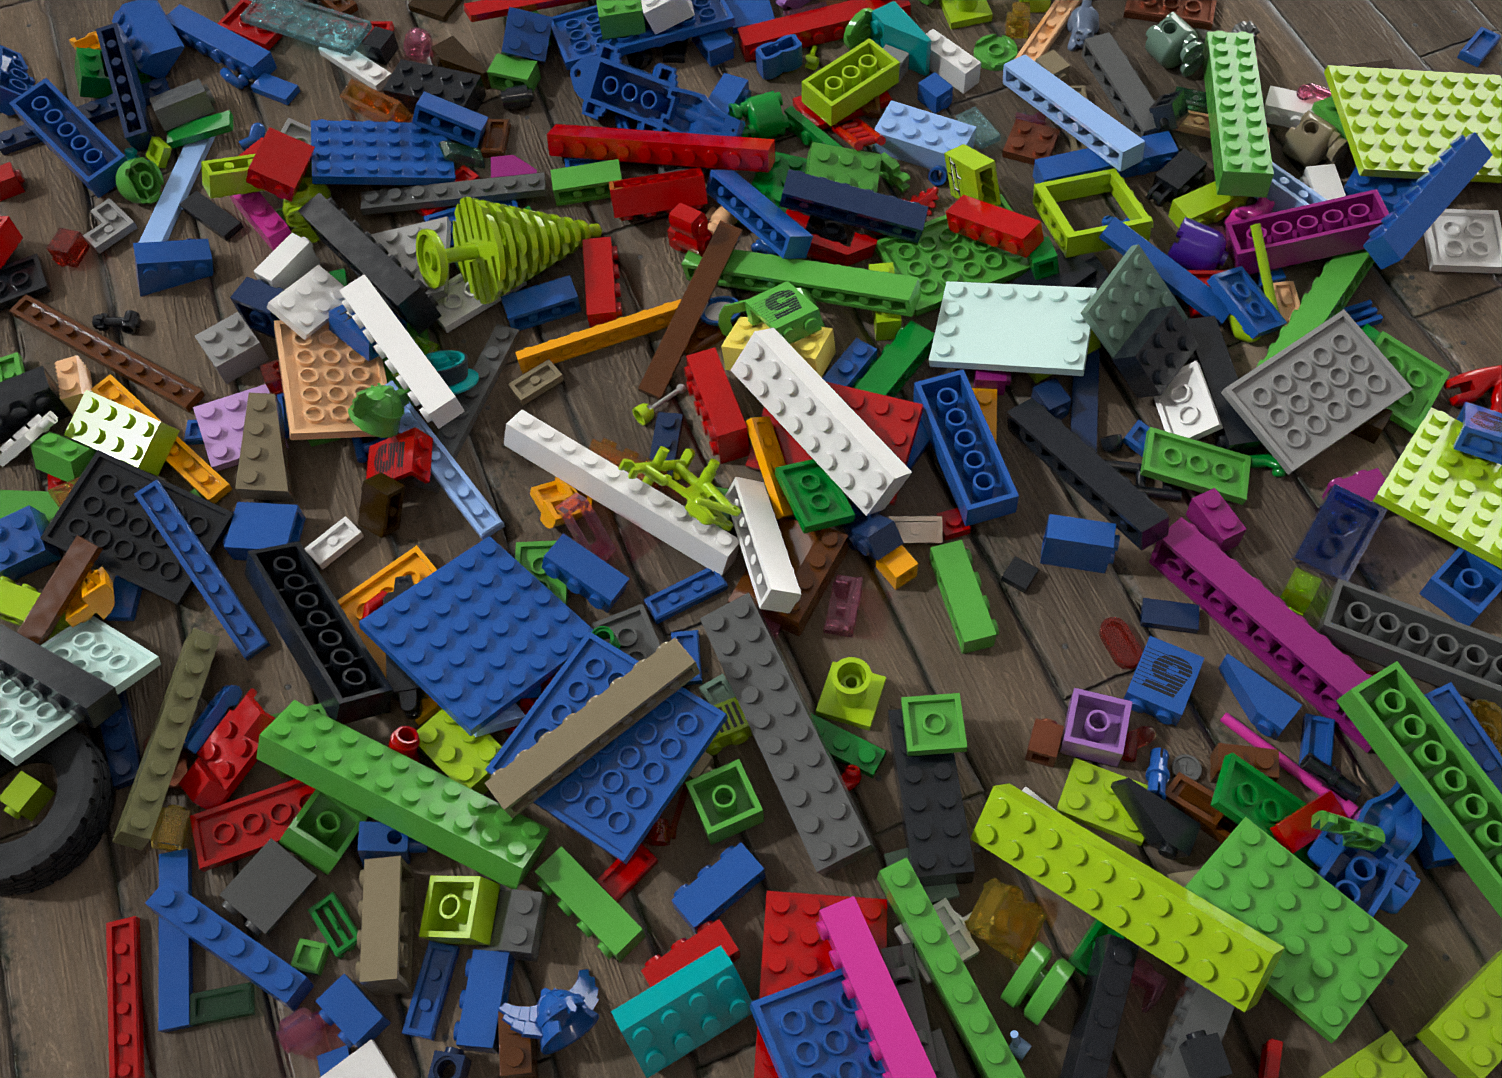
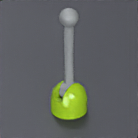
M678 384L674 391L653 405L639 404L632 409L635 419L642 426L646 425L654 418V410L678 393L683 394L686 391V386Z

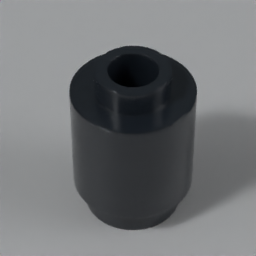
M527 84L508 87L506 90L501 91L504 109L531 107L530 102H534L532 88L528 89Z

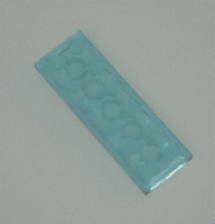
M253 0L240 15L244 23L351 56L373 28L371 21L303 0Z

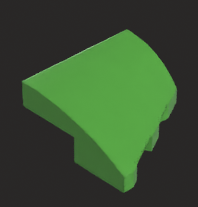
M1323 810L1312 815L1311 828L1342 834L1343 846L1375 852L1385 843V834L1381 827Z

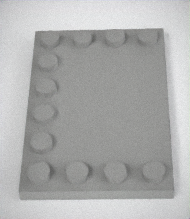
M1342 310L1224 388L1221 394L1289 475L1401 399L1413 388L1345 310Z

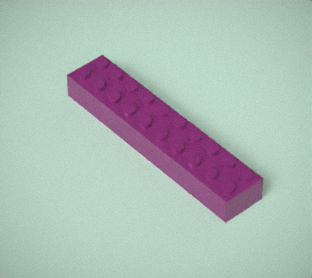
M1181 517L1171 525L1168 536L1156 542L1149 563L1194 603L1200 605L1202 610L1326 718L1336 719L1335 726L1368 753L1372 747L1336 700L1372 677V675L1366 674L1355 664L1351 657L1340 652L1326 636L1314 630L1305 618L1294 613L1280 597L1274 596L1268 591L1259 579L1252 577L1242 569L1236 560L1229 558L1220 550L1215 542L1209 541L1202 535L1194 524L1188 523Z

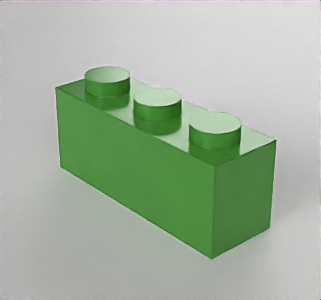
M619 159L550 170L557 206L611 198L609 182L622 180Z

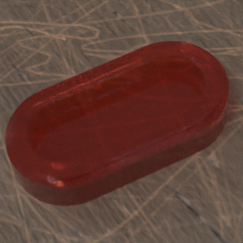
M1106 618L1101 623L1099 636L1113 661L1123 669L1137 667L1142 656V649L1129 627L1120 618Z

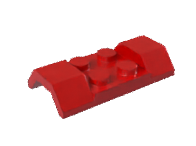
M251 688L235 710H229L197 752L199 757L179 782V785L192 802L206 810L225 804L258 760L256 758L259 735L276 719L266 713L254 699L258 693L255 689Z

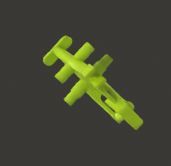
M660 446L652 462L634 463L630 459H623L618 469L620 471H628L627 477L629 479H636L638 473H642L645 475L642 481L649 486H652L653 482L661 486L667 485L687 499L685 509L689 512V515L704 525L716 524L727 531H731L734 525L722 512L736 517L741 513V509L732 505L712 484L720 465L719 461L710 459L699 478L688 470L695 456V451L692 448L685 449L678 460L665 461L669 450L666 447ZM673 470V478L675 480L684 479L691 486L685 488L672 480L671 475H663L660 472Z

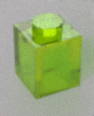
M1295 567L1280 598L1288 608L1303 616L1312 602L1322 579Z

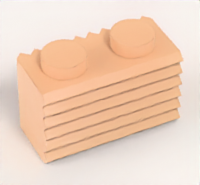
M73 356L55 362L58 391L60 392L59 399L72 415H74L85 391H91L90 389L93 388L90 370L84 365L80 356Z

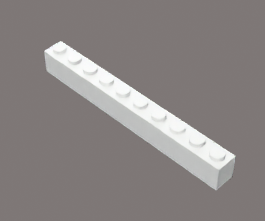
M524 410L518 412L506 423L504 445L673 548L711 569L713 572L719 573L721 576L735 561L740 547L737 537L715 524H702L689 515L685 506L638 478L629 479L627 477L628 472L620 471L618 466Z

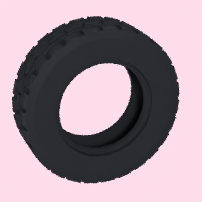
M74 726L17 766L0 755V778L23 765L44 763L53 765L58 782L54 804L45 819L27 835L12 842L0 844V896H13V894L18 896L32 893L34 890H41L54 884L55 881L61 880L89 856L107 829L115 802V787L113 786L109 763L101 749Z

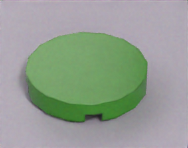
M862 9L850 20L844 33V44L848 49L852 50L867 39H871L870 23L872 21L873 9Z
M996 34L983 36L976 42L973 54L974 58L981 62L982 68L990 71H1001L1005 63L1015 59L1018 48L1014 40L1008 36L996 37Z

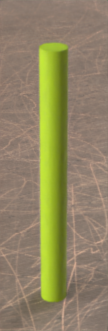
M1261 224L1250 225L1264 294L1279 312Z

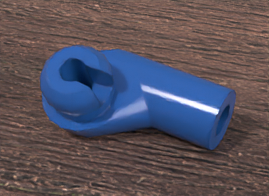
M228 68L220 70L221 77L237 89H244V86L249 84L244 74L236 77Z

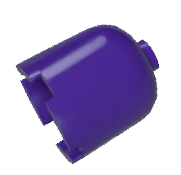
M1185 217L1175 236L1180 239L1178 243L1174 242L1173 246L1170 247L1167 256L1186 270H1215L1218 265H1224L1229 252L1225 251L1226 238L1221 232Z

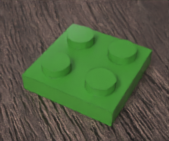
M960 693L901 697L907 756L967 752Z

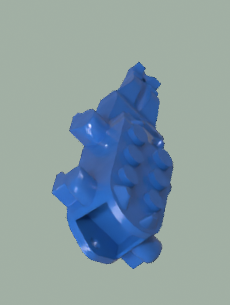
M602 42L596 56L588 55L581 58L570 70L573 88L576 94L584 99L582 105L583 115L600 120V116L603 117L604 113H607L609 109L638 120L637 130L664 131V128L671 132L742 137V132L746 125L745 121L736 119L721 111L706 95L678 87L677 69L658 63L654 67L652 74L621 63L620 48ZM578 70L581 71V75L579 77L577 76Z
M1398 782L1388 792L1368 800L1353 819L1383 829L1385 843L1375 852L1343 846L1342 834L1326 831L1320 832L1307 851L1309 859L1319 867L1316 873L1372 917H1374L1378 909L1389 914H1397L1421 882L1420 879L1415 877L1416 872L1411 870V866L1404 861L1422 838V813Z

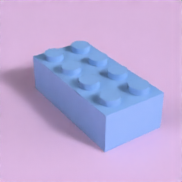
M891 100L874 129L886 138V142L882 146L877 143L873 144L872 151L880 154L885 152L890 157L930 170L938 165L946 168L945 152L963 144L973 149L976 126Z

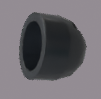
M1121 434L1100 438L1103 450L1109 454L1119 452L1123 446Z

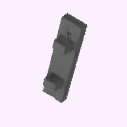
M911 942L883 948L881 951L884 963L934 1073H940L913 944ZM905 978L912 981L897 985V981Z

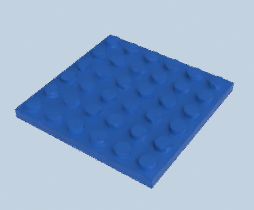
M490 536L359 621L360 629L470 736L557 673L587 632L593 631L587 623Z
M588 631L485 770L492 775L496 770L505 768L514 761L518 753L534 746L543 734L553 731L560 726L568 715L577 713L586 706L590 698L600 695L607 690L615 679L625 676L639 661ZM681 687L533 803L624 864H627L724 725L728 716L725 712Z

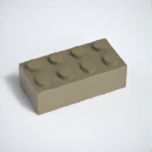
M401 856L364 859V870H361L359 875L360 886L363 888V899L359 900L358 903L359 917L362 918V930H358L357 945L361 949L360 961L356 963V978L376 996L413 992L415 872Z

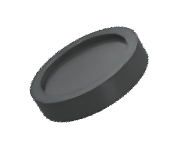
M1182 754L1177 756L1172 762L1171 772L1174 778L1178 772H1181L1192 780L1197 781L1201 775L1202 767L1194 756Z

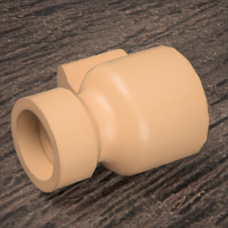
M721 205L717 209L711 207L705 214L708 220V230L711 231L712 235L720 220L733 226L738 221Z

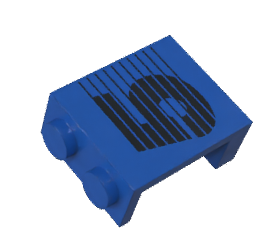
M1465 402L1456 419L1463 423V427L1454 443V449L1502 465V413Z
M1150 636L1124 700L1132 701L1131 710L1134 712H1144L1155 717L1157 721L1163 724L1177 726L1201 669L1204 657Z

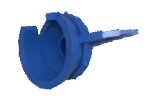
M589 969L579 970L576 983L570 990L556 988L550 990L544 988L541 990V996L537 1005L520 1007L504 1003L498 1011L504 1015L502 1020L511 1026L510 1030L522 1034L521 1037L540 1039L541 1052L544 1055L552 1054L577 1041L597 1023L600 1016L593 1009L599 1001L597 998L599 988L595 986V977L589 976Z

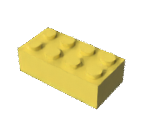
M740 316L721 346L725 369L731 371L754 331L770 329V327L763 321L753 326L748 321V317ZM822 327L821 330L790 344L821 378L836 353L833 328Z

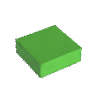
M300 938L290 965L299 972L321 976L331 947L326 943Z

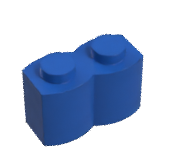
M795 34L785 35L776 42H768L756 48V67L763 80L775 78L783 72L793 71L803 64L802 43Z

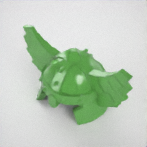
M377 383L378 386L371 385L370 388L357 392L356 398L352 400V405L348 409L349 417L353 423L362 431L372 436L391 438L397 435L400 429L401 417L405 414L404 406L409 404L411 400L407 394L411 390L409 388L405 391L403 388L394 390V387L391 385L386 386Z

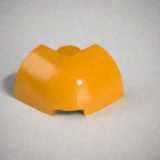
M556 476L555 481L531 487L530 495L541 512L540 521L549 529L580 519L585 516L592 505L591 497Z
M102 566L97 570L92 571L90 569L65 610V620L72 627L79 623L87 622L95 613L104 620L114 607L113 581Z

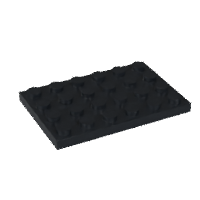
M97 450L40 539L67 552L78 535L103 549L94 566L98 568L102 566L107 572L176 605L182 606L195 584L134 493L157 479L211 557L228 531L234 513Z

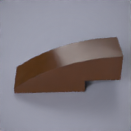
M1178 772L1166 789V800L1175 808L1199 822L1202 831L1222 844L1238 824L1211 806L1213 791Z

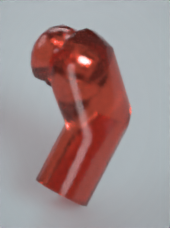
M1141 726L1129 731L1126 735L1124 752L1121 759L1126 762H1135L1138 748L1153 742L1157 737L1156 730L1151 726Z

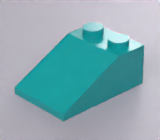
M895 1L873 10L870 23L871 40L882 48L887 44L908 52V69L924 76L928 75L931 39Z

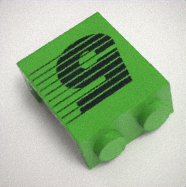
M788 281L745 300L748 321L753 326L763 321L768 327L775 328L789 344L822 329L819 308Z

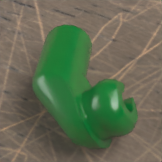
M1249 455L1251 456L1250 468L1270 467L1273 468L1272 475L1274 477L1287 475L1286 471L1272 455Z

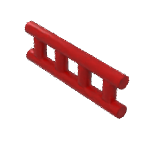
M859 118L841 126L837 123L832 126V131L857 151L862 150L865 146L876 143L882 146L886 142L884 136Z

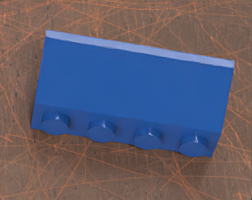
M157 0L128 2L122 4L113 16L112 22H117L129 39L134 61L140 72L157 79L165 77L185 47Z

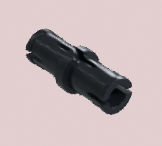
M1308 753L1301 761L1299 768L1319 780L1323 787L1332 789L1346 800L1349 799L1352 802L1359 797L1362 787L1347 779L1337 767L1329 766L1312 753Z

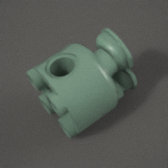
M1169 13L1157 26L1153 25L1147 30L1146 51L1162 67L1170 69L1181 64L1180 71L1182 75L1188 77L1202 65L1204 55L1201 53L1204 51V44L1198 42L1196 31L1176 13Z

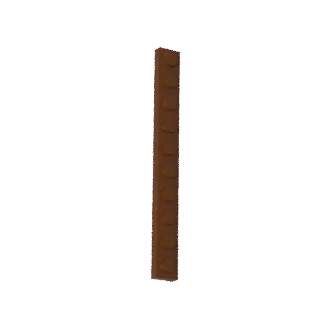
M27 294L9 310L17 319L188 413L205 396L202 389Z

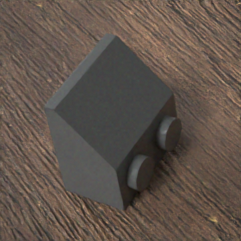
M516 889L499 892L490 945H479L478 950L509 952L516 960L538 962L549 903L543 892Z

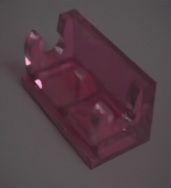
M836 576L835 582L832 585L823 633L853 638L863 589V577Z

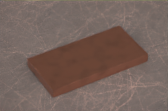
M1127 0L1123 17L1160 23L1169 13L1174 12L1192 28L1211 30L1217 0Z

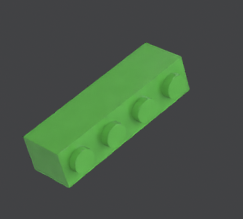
M962 540L931 547L929 561L962 654L993 647L996 635H999V629L996 620L990 618L988 612L990 611V604L987 596H982L980 576L978 572H974L972 569L973 559L970 550L965 549Z
M562 846L535 870L540 879L537 882L540 889L548 897L553 893L560 900L556 905L567 917L573 914L580 921L577 927L587 938L593 935L600 942L597 948L608 959L614 956L620 963L646 937L643 929Z

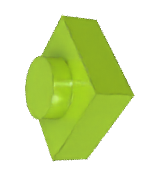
M152 136L146 157L159 168H166L172 148L160 137Z

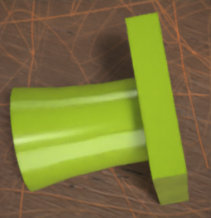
M938 0L950 29L992 21L993 13L987 0Z
M847 657L838 662H832L816 708V715L870 731L886 683V677L872 673L869 665L856 657Z

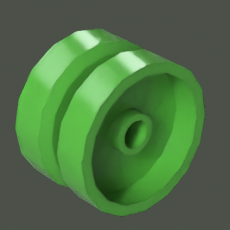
M1037 941L1000 997L1008 1005L1015 1008L1029 994L1032 998L1024 1009V1016L1037 1026L1048 1010H1053L1068 987L1066 985L1067 981L1076 969L1073 964L1064 958L1058 959L1049 972L1044 969L1052 957V949L1041 941Z

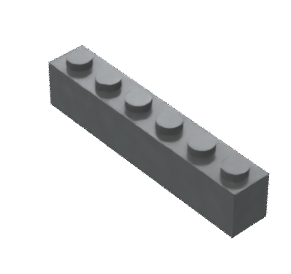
M1108 32L1085 39L1082 58L1126 127L1139 137L1168 131L1169 121L1165 117L1160 120L1162 129L1158 130L1156 128L1153 114L1149 111V108L1155 101L1151 97L1147 86L1140 80L1138 72L1132 68L1128 57L1123 54L1118 42L1113 39L1111 34Z

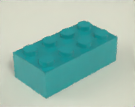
M720 945L612 1010L611 1013L646 1078H649L751 1015L752 1012L749 1006L752 1000L734 964Z

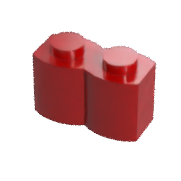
M679 203L669 213V222L671 228L675 230L676 242L681 248L702 257L713 236L711 231L708 230L707 217L703 212Z

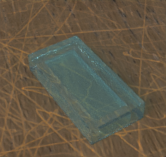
M976 107L956 115L957 121L976 126L975 143L980 149L1000 141L1001 134Z

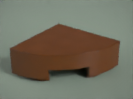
M876 96L861 108L864 115L880 119L879 96Z

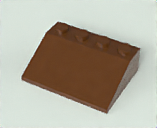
M776 519L791 565L794 568L798 586L801 589V597L790 613L761 609L766 622L800 637L848 552V535L830 527L804 534L798 521ZM748 569L744 572L727 604L747 593H750L757 602Z

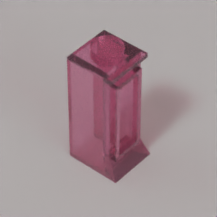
M575 493L555 506V509L563 518L578 544L603 561H607L611 554L617 551L587 498ZM578 509L597 539L591 545H589L572 516V513Z

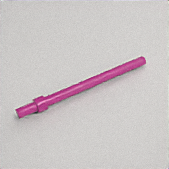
M1228 712L1221 718L1220 722L1252 746L1276 749ZM1279 751L1280 767L1319 796L1331 790L1323 787L1319 780L1299 768V765ZM1333 792L1347 818L1354 819L1359 812L1357 810L1358 806L1349 799L1345 801Z

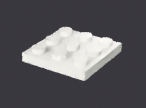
M1445 209L1424 233L1430 271L1502 274V227L1498 210Z

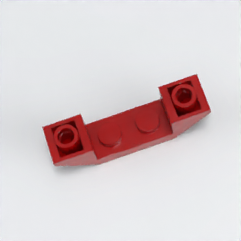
M787 209L786 214L806 230L810 216L804 215L799 211ZM855 232L851 246L847 247L840 242H833L821 238L819 235L811 234L813 239L807 256L834 265L850 266L872 257L878 240Z

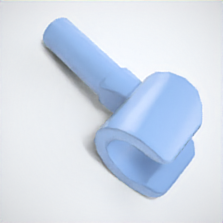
M1013 1030L1010 1033L1012 1042L1009 1048L1013 1055L1022 1061L1032 1045L1020 1037L1016 1030Z

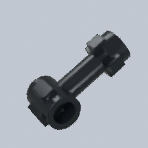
M650 49L637 52L634 57V65L639 69L645 70L647 65H650L653 60V52Z
M127 310L124 317H110L107 313L94 315L92 319L93 327L99 331L109 330L110 327H121V330L127 334H134L141 323L140 314L133 310Z

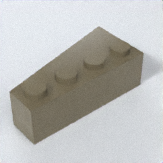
M248 393L235 486L242 499L295 502L288 463L282 407L275 394Z

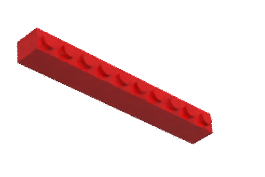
M555 124L547 133L549 156L597 160L619 159V161L756 172H769L775 163V139Z

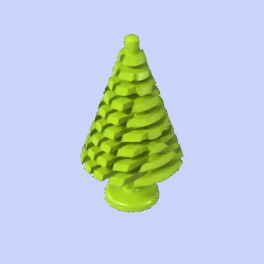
M463 197L460 200V204L457 203L454 211L456 221L453 220L454 247L445 249L441 238L434 230L422 229L418 232L416 238V255L422 277L430 288L438 289L444 286L448 278V264L458 262L465 284L469 282L471 294H474V298L477 301L480 299L481 304L486 305L497 300L499 296L505 295L511 289L513 290L523 282L528 281L533 276L538 275L546 268L553 266L556 262L563 260L568 254L576 252L578 247L581 248L583 246V239L600 237L602 235V228L597 223L588 225V223L579 219L573 221L569 217L561 218L554 214L550 215L540 211L536 212L530 209H521L515 206Z

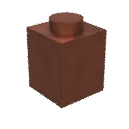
M1036 718L1025 760L1053 768L1064 726L1059 725L1052 719L1044 718L1040 720Z

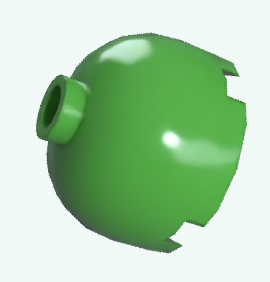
M143 157L125 161L116 173L118 191L128 201L136 204H150L159 200L162 194L160 190L161 185H164V179L160 169L153 161H147Z

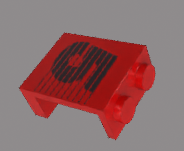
M414 427L369 446L366 479L382 472L396 481L412 475L425 484L429 483L433 438Z

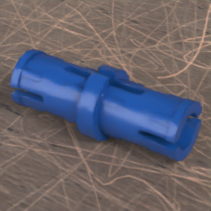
M1158 747L1150 751V764L1145 777L1148 781L1147 790L1155 793V795L1165 801L1166 784L1170 779V772L1167 769L1169 753L1166 749H1163L1162 757H1160L1161 748Z

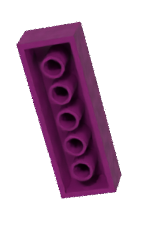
M1375 189L1226 223V246L1234 268L1242 266L1248 274H1253L1260 271L1250 225L1261 224L1271 270L1365 249L1363 245L1370 238L1369 233L1382 225L1381 220L1389 212L1378 190Z

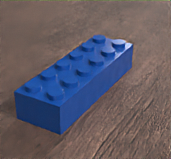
M47 78L9 103L21 121L98 198L117 186V170L125 161H128L127 158Z
M964 369L915 382L913 401L924 406L921 420L965 527L1015 513L1019 499L1018 492Z

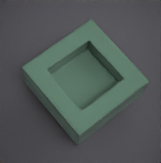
M724 674L699 687V691L705 701L713 706L736 697Z

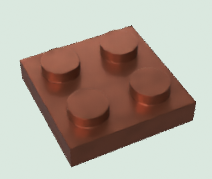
M1016 118L1004 146L1002 157L1034 165L1035 159L1052 155L1059 138L1060 129Z

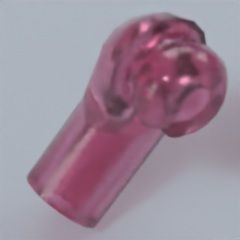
M1314 83L1301 85L1296 92L1297 97L1304 101L1313 98L1322 100L1331 96L1330 89Z

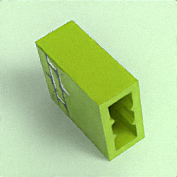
M965 144L944 153L951 196L959 199L962 195H966L995 206L1001 204L996 164L993 159Z

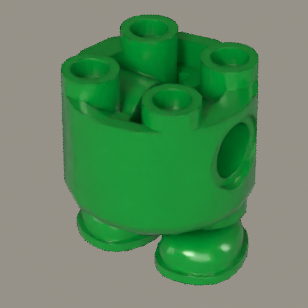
M770 91L749 97L740 103V106L736 103L728 104L730 116L739 120L742 117L745 118L746 126L742 132V137L772 139L784 136L786 128H789L788 117L782 113L781 106L783 105V100L780 92Z

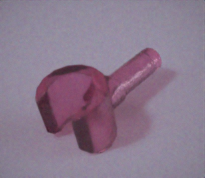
M1018 112L1015 114V118L1046 126V116L1042 112H1037L1035 115Z

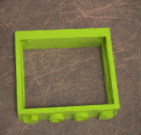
M1115 168L1034 184L1033 205L1066 258L1113 248L1099 238L1108 225L1074 232L1056 203L1060 201L1111 192L1130 220L1123 223L1147 241L1150 240L1151 228L1154 227L1153 219L1151 216H1148L1142 203H1139L1134 196L1133 190L1129 189L1124 178L1120 176Z

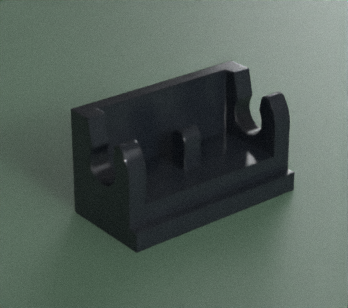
M1184 90L1161 95L1149 108L1158 130L1162 129L1160 120L1163 117L1168 119V125L1173 130L1178 129L1189 115Z

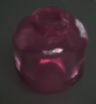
M415 27L406 33L403 46L409 58L422 61L428 58L432 51V37L425 29Z
M302 1007L279 1022V1030L276 1032V1036L286 1054L292 1052L294 1055L300 1056L322 1042V1029L326 1027V1024L318 1011L312 1013L306 1007Z

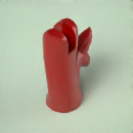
M1502 365L1471 370L1445 381L1443 385L1445 391L1456 388L1461 390V394L1449 399L1452 406L1460 407L1465 402L1473 403L1493 387L1490 410L1502 413Z

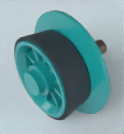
M443 350L425 355L454 395L467 391L478 383L479 375L475 370L468 368V360L465 353Z

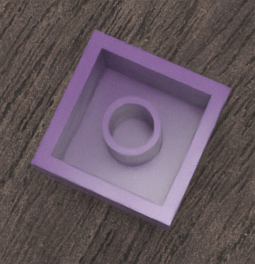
M1074 688L1069 701L1059 753L1117 767L1124 752L1132 701Z

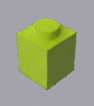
M20 771L0 795V801L7 805L3 811L17 820L24 816L32 822L55 793L25 772Z

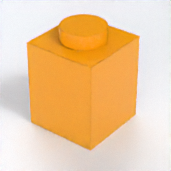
M901 545L881 559L876 560V568L891 586L897 590L917 576L918 563Z

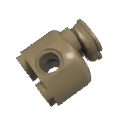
M1308 110L1302 116L1300 124L1296 128L1291 127L1286 133L1284 139L1287 142L1283 146L1282 152L1304 167L1316 166L1324 160V165L1335 164L1337 169L1347 154L1348 150L1346 149L1349 144L1347 139L1341 138L1342 135L1338 132L1337 127Z

